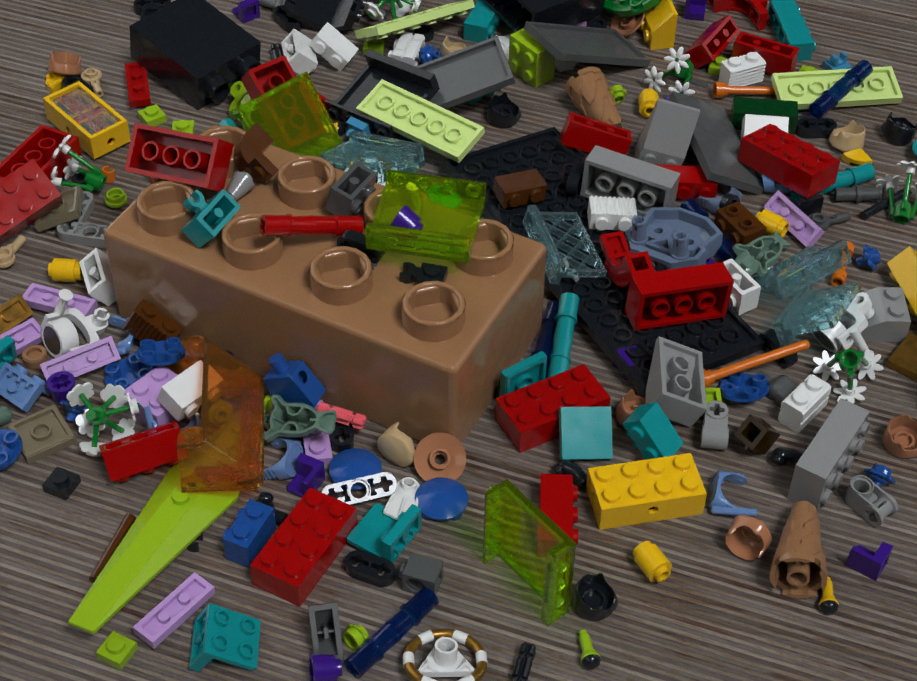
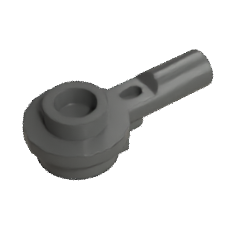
M849 212L830 216L814 213L808 216L824 231L828 230V227L832 226V224L851 219Z

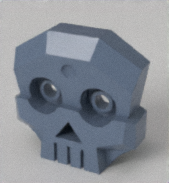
M651 207L643 220L642 216L633 217L632 226L625 232V239L631 254L648 251L655 271L704 265L706 260L714 256L721 247L723 233L709 217L681 207Z

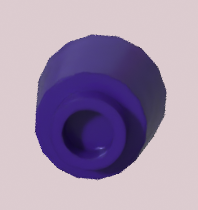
M405 205L396 215L389 229L407 238L411 236L416 238L424 225L421 224L422 219Z
M60 371L48 377L46 385L55 402L60 403L62 400H67V394L75 387V377L73 374Z
M330 654L309 655L310 681H337V677L342 676L340 658L335 659V656Z

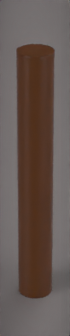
M127 513L89 577L91 582H95L135 522L136 517L133 514Z

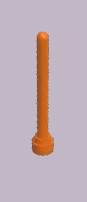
M717 81L713 85L714 98H724L728 94L776 95L773 86H728L724 82Z
M802 340L714 371L704 369L705 387L710 388L715 383V380L806 350L810 347V342Z

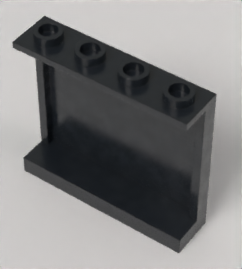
M369 49L364 55L368 63L335 102L327 99L324 102L328 109L327 112L332 118L346 122L352 116L368 124L370 132L377 134L382 139L396 142L401 135L394 132L391 125L357 112L356 107L382 79L427 101H430L440 88L435 74Z

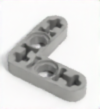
M83 191L80 218L57 225L58 237L62 242L106 248L104 230L108 226L86 223L95 207L92 193ZM87 233H95L93 236H84Z

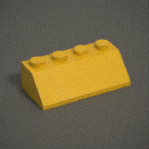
M661 0L658 6L645 11V17L639 30L643 32L644 42L648 43L650 50L674 48L678 13L672 0Z
M909 246L887 262L891 270L889 273L890 277L903 288L905 300H908L910 303L907 305L908 309L917 317V252Z

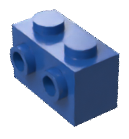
M250 499L244 508H240L235 522L230 528L225 530L222 536L225 558L227 560L250 568V564L266 545L276 529L273 507Z

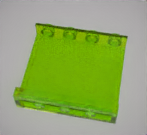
M307 71L292 77L228 112L232 120L239 118L246 132L255 123H258L274 140L271 145L301 156L312 155L319 157L322 154L326 156L337 150L336 146L343 143Z
M386 169V185L373 222H368L365 229L366 249L469 263L486 203V183ZM407 205L422 219L421 224L424 227L422 230L390 225L399 211Z
M506 479L498 485L491 486L485 492L482 562L487 564L499 556L542 598L541 620L549 627L570 611L576 543L517 487Z

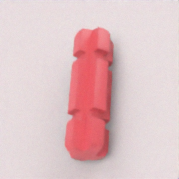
M325 402L319 403L317 407L319 412L336 411L337 423L347 426L352 424L353 428L359 430L364 428L367 420L364 414L356 413L355 415L351 410L335 405L332 408L330 407L331 404Z

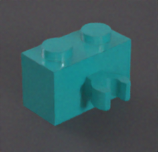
M196 189L190 194L195 202L190 197L183 202V205L188 210L194 211L196 214L181 231L198 248L214 238L241 208L225 189H222L207 202H205L203 194Z
M658 402L639 405L622 423L627 430L626 436H630L634 441L633 447L640 450L645 460L673 456L684 444Z

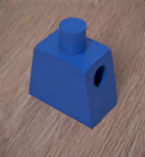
M282 353L272 355L268 360L271 369L264 377V382L270 395H280L288 403L298 402L315 407L326 389L309 367L301 360L286 361Z

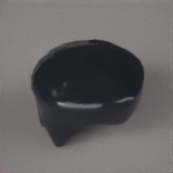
M506 92L500 96L495 95L489 102L487 119L493 126L509 128L519 121L521 117L520 108L508 98Z
M890 112L881 126V132L892 143L907 145L914 139L917 132V124L914 126L904 117H892V112Z
M602 573L583 576L577 582L571 599L575 612L582 618L590 621H600L607 618L618 606V598Z

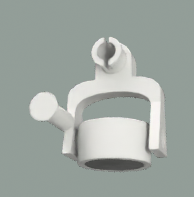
M61 289L54 312L45 314L41 324V336L46 350L51 356L56 358L99 341L98 335L104 333L108 326L110 314H106L107 310L97 308L94 314L85 317L76 308L66 309L68 302L73 298V293L68 289ZM73 323L82 331L88 344L79 346V336Z
M861 292L855 294L846 303L843 301L831 302L826 308L807 321L813 336L829 351L836 353L841 348L847 350L855 343L857 349L862 351L864 356L865 350L869 348L861 332L868 326L867 320L873 317L875 311L872 308V301L869 295ZM833 315H846L855 320L856 323L846 329ZM870 350V351H871V357H873V356H874V352H873L872 350Z

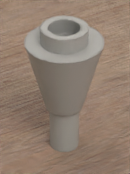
M244 171L234 172L226 192L237 201L255 187L253 178Z

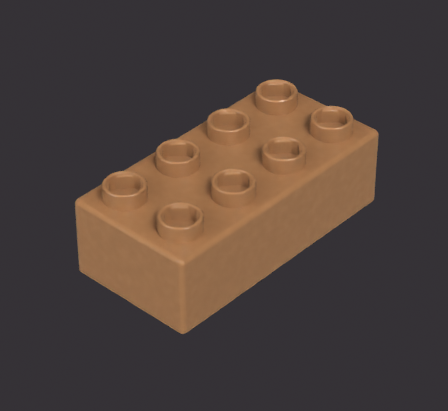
M213 125L200 135L221 139L234 144L224 187L225 191H227L234 172L239 171L234 163V148L246 131L233 126ZM270 145L263 154L279 171L264 185L252 175L251 170L247 167L244 172L251 175L255 187L236 201L241 208L218 234L202 247L198 248L181 231L196 214L194 211L188 210L183 205V202L189 197L195 202L190 194L196 189L203 194L205 202L218 192L174 181L156 179L151 185L143 189L139 196L104 230V239L121 317L127 319L139 303L145 299L147 302L154 304L167 317L175 320L183 328L177 337L181 341L203 337L207 353L229 362L237 361L239 363L238 366L262 376H266L271 369L268 360L276 353H282L286 361L301 360L326 389L320 400L351 410L354 414H364L368 420L387 428L399 422L397 428L407 436L418 441L433 433H447L457 438L462 444L497 394L496 391L500 386V371L518 363L541 331L546 246L541 242L511 232L506 225L496 220L475 219L422 200L415 192L407 188L398 186L386 187L375 183L374 188L376 190L367 196L359 213L352 215L362 216L364 222L363 234L380 240L385 246L386 252L380 261L375 263L377 266L374 267V270H372L370 259L362 251L348 246H337V239L340 236H262L259 227L262 215L291 214L292 216L314 215L331 217L333 213L325 209L329 191L345 173V171L334 168L329 161L321 157L312 155L301 156ZM405 205L422 219L421 224L424 227L416 238L412 236L407 238L389 229L394 218ZM404 262L413 263L416 267H421L422 262L448 267V275L445 282L425 281L417 285L416 282H400V272H403Z

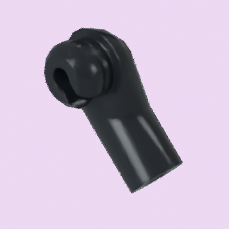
M777 447L773 450L774 454L771 456V461L779 466L784 464L785 459L797 464L803 453L793 448Z
M561 459L553 467V471L556 474L568 473L573 475V479L580 489L586 488L587 475L579 465L566 459Z
M260 493L257 502L273 507L276 524L281 525L287 518L288 513L275 509L272 502L274 497L271 493Z

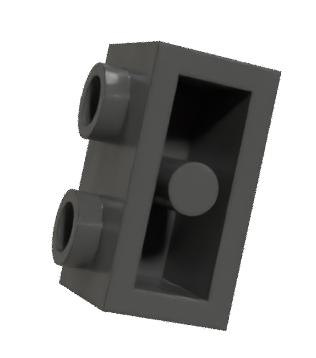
M356 161L330 188L325 209L338 216L357 215L367 196L376 190L374 184L378 173Z

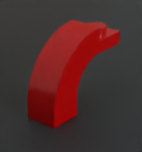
M707 0L713 13L724 11L739 12L751 20L757 31L765 30L766 21L769 19V14L766 10L767 0Z
M623 231L600 235L599 242L606 258L604 266L609 277L617 286H629L631 275L655 272L648 251L631 254Z

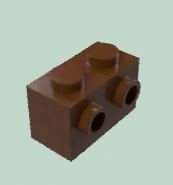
M739 201L716 210L714 224L732 246L735 244L747 245L749 242L765 236L767 227Z

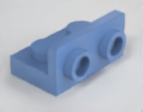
M5 361L0 368L1 396L26 413L42 392L50 396L49 390L45 388L46 382L35 374L30 378L27 376L30 371L18 363L13 367Z

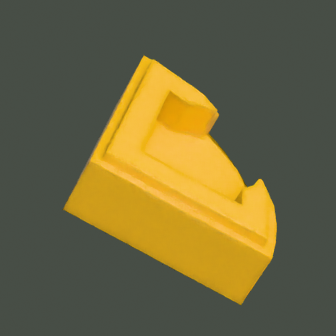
M48 72L45 81L47 90L50 93L60 90L62 88V80L65 77Z
M862 148L844 152L841 157L847 164L862 165L866 163L872 164L873 162Z

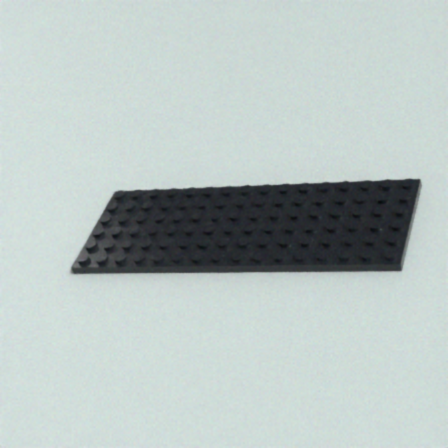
M555 127L470 152L460 163L452 159L443 161L442 168L487 219L496 220L506 225L511 232L541 242L546 246L544 284L559 301L560 295L563 293H574L579 296L577 322L642 396H645L655 342L658 336L701 351L703 369L711 370L764 348L765 341L729 304L726 316L722 318L634 331L625 313L629 286L619 287L611 280L604 266L606 258L599 242L601 234L621 230L601 231L589 229L587 217L589 198L580 196L581 187L577 196L565 193L567 180L575 160L585 162V158L576 148L569 149L561 144L560 132ZM537 168V171H539L547 185L545 200L543 202H532L531 204L527 203L526 205L511 206L504 209L493 193L494 177ZM554 258H567L570 262L579 263L576 271L571 268L569 262V268L579 277V281L575 282L564 272H553L551 267H556ZM627 346L625 353L635 365L630 367L616 350ZM632 346H638L635 349L629 350Z

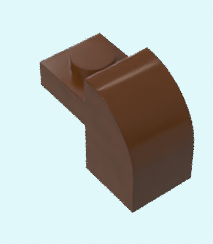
M255 123L236 144L233 158L240 172L248 167L252 175L265 185L279 170L263 154L274 140L258 123Z

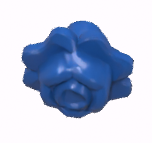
M426 44L424 48L420 49V61L422 64L440 57L439 50H435L434 46L430 47L429 44Z
M867 244L863 247L862 256L856 258V263L859 267L866 265L871 267L872 271H875L877 264L881 262L878 249L875 247L870 248Z
M68 400L60 401V404H63L68 412L66 420L75 422L76 417L88 409L86 405L78 406L77 404L72 407Z
M875 463L871 469L865 468L864 470L869 475V478L880 488L882 485L895 484L896 482L891 477L892 470L884 465Z

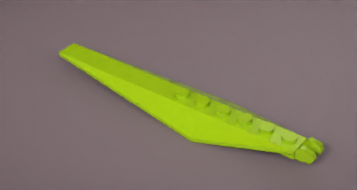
M257 390L251 391L247 396L246 402H243L190 450L187 457H184L181 462L175 464L167 472L69 619L68 625L94 635L239 499L258 440V431L262 428V419L273 405L271 395H266L261 401L260 407H256L260 393Z

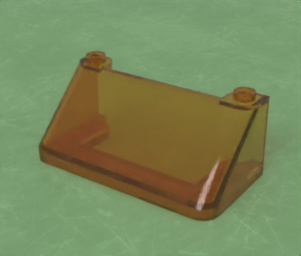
M184 335L183 348L186 369L201 360L203 362L201 426L187 427L181 430L177 439L182 493L255 490L261 487L264 482L263 376L206 337L201 335Z

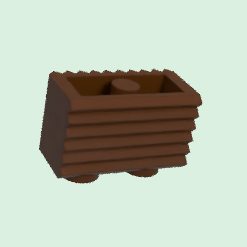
M536 168L494 177L493 193L501 206L506 209L507 207H518L519 205L531 204L532 202H543L547 185Z
M145 299L133 310L122 326L123 330H127V333H131V336H135V339H139V342L144 339L165 341L170 337H178L183 330L175 320L167 317L154 304L147 302Z

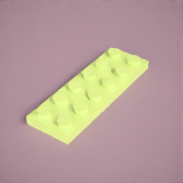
M466 0L449 3L355 30L356 38H365V41L383 39L390 34H400L407 29L412 30L420 28L424 24L429 25L437 23L438 20L442 21L453 18L452 16L464 15L468 13V9L475 7L474 1Z
M892 66L773 73L771 76L777 100L797 101L798 110L901 103L903 100V95Z
M383 79L356 107L357 112L391 125L394 132L458 163L462 161L485 134L483 126Z

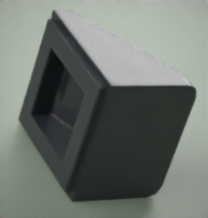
M818 193L809 198L802 196L797 201V207L807 216L821 213L824 197Z

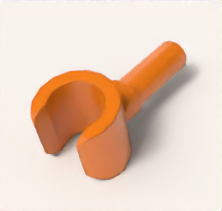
M110 166L102 167V174L107 175L106 183L114 182L115 169L110 171Z

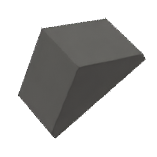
M337 601L308 605L313 653L334 655L335 659L340 658L344 660Z

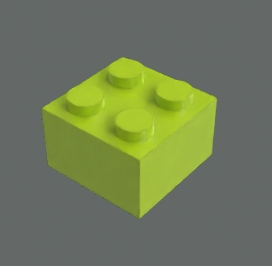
M524 29L511 34L508 62L511 71L534 88L554 79L555 57Z

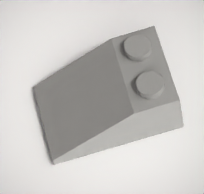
M658 98L634 148L635 158L651 164L682 165L700 114V109Z
M877 287L864 291V293L869 295L875 313L873 317L867 320L868 326L861 332L863 339L870 342H902L906 338L911 324L903 288ZM854 295L841 298L835 301H843L846 303ZM833 315L846 329L856 323L855 320L846 315Z
M658 336L655 342L645 391L646 404L658 402L669 420L691 427L707 410L702 352Z

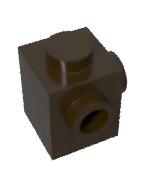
M749 414L734 435L742 441L741 445L750 453L758 452L765 455L781 434L762 418Z

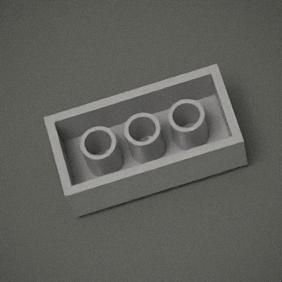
M595 145L585 159L580 196L586 198L590 196L595 197L596 195L598 197L606 196L607 198L615 196L616 198L629 197L630 199L634 197L637 215L645 217L651 207H674L681 173Z
M842 398L839 400L795 465L787 497L788 500L795 503L798 501H808L816 506L817 511L822 504H828L833 493L831 491L832 488L839 487L844 476L843 471L850 470L855 459L854 454H860L865 445V440L862 437L866 436L871 423L867 422L870 411Z

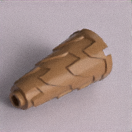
M586 67L577 71L578 77L574 78L572 75L565 86L566 95L585 117L611 125L622 124L621 116L616 108L617 104L610 92L611 88L600 68Z
M798 501L792 505L790 515L782 531L770 566L769 578L775 589L777 586L782 588V595L797 599H807L817 596V590L821 587L822 591L827 584L828 572L824 550L821 548L820 521L816 506L808 501Z

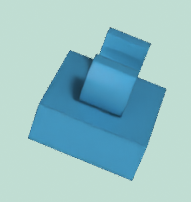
M841 51L839 56L832 54L830 59L824 60L822 68L825 70L852 69V65L847 62L848 56Z
M352 116L346 121L348 131L345 135L350 138L348 140L349 144L356 146L360 141L367 144L372 139L368 124Z

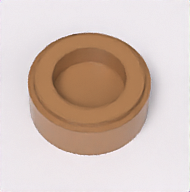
M31 345L25 348L22 352L24 365L31 369L40 368L41 363L48 361L46 348L41 345Z

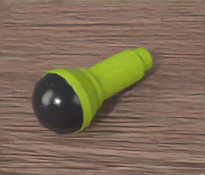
M586 630L579 631V642L582 649L581 664L586 669L594 670L600 665L601 657L593 648L590 635Z

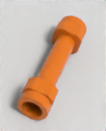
M845 241L840 246L838 265L833 270L830 280L831 285L836 288H841L845 284L847 264L852 259L855 248L852 242Z

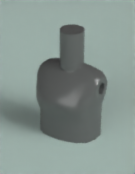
M763 371L757 373L767 376L769 392L766 397L780 404L799 386L786 375L772 378Z

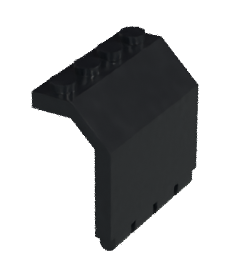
M284 0L281 9L287 12V16L319 31L327 22L337 31L351 29L354 22H359L363 13L359 10L364 9L367 0Z

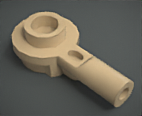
M88 68L82 72L81 79L93 87L94 93L99 98L104 95L100 86L102 72L95 68Z
M19 235L7 246H1L0 268L5 269L15 263V253L26 242V238L23 235Z

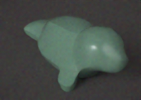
M775 231L772 236L759 237L747 245L735 244L732 247L737 254L734 261L751 277L756 273L765 277L767 275V268L779 259L782 249L791 247V244L786 242Z
M272 395L271 401L275 408L262 419V425L267 429L263 439L265 442H271L280 436L304 437L317 430L330 435L335 430L337 415L334 410L319 412L308 404L288 403L280 395Z

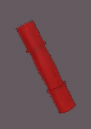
M291 214L262 215L259 227L262 236L332 235V237H338L345 230H353L363 234L364 222L362 216H338L337 214H333L331 217L314 215L292 216Z

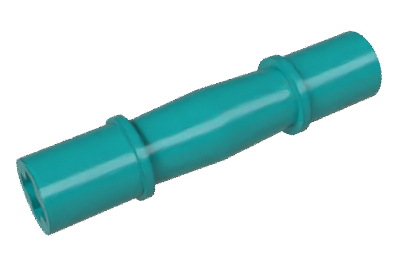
M871 163L852 168L848 167L845 171L837 173L835 184L818 192V194L833 192L835 187H854L857 184L873 180L875 178V169ZM793 190L790 192L795 202L802 197V195Z
M563 293L560 295L558 313L555 317L557 324L553 337L552 354L549 356L547 378L567 371L571 364L569 356L573 343L574 325L577 324L579 296L574 293Z

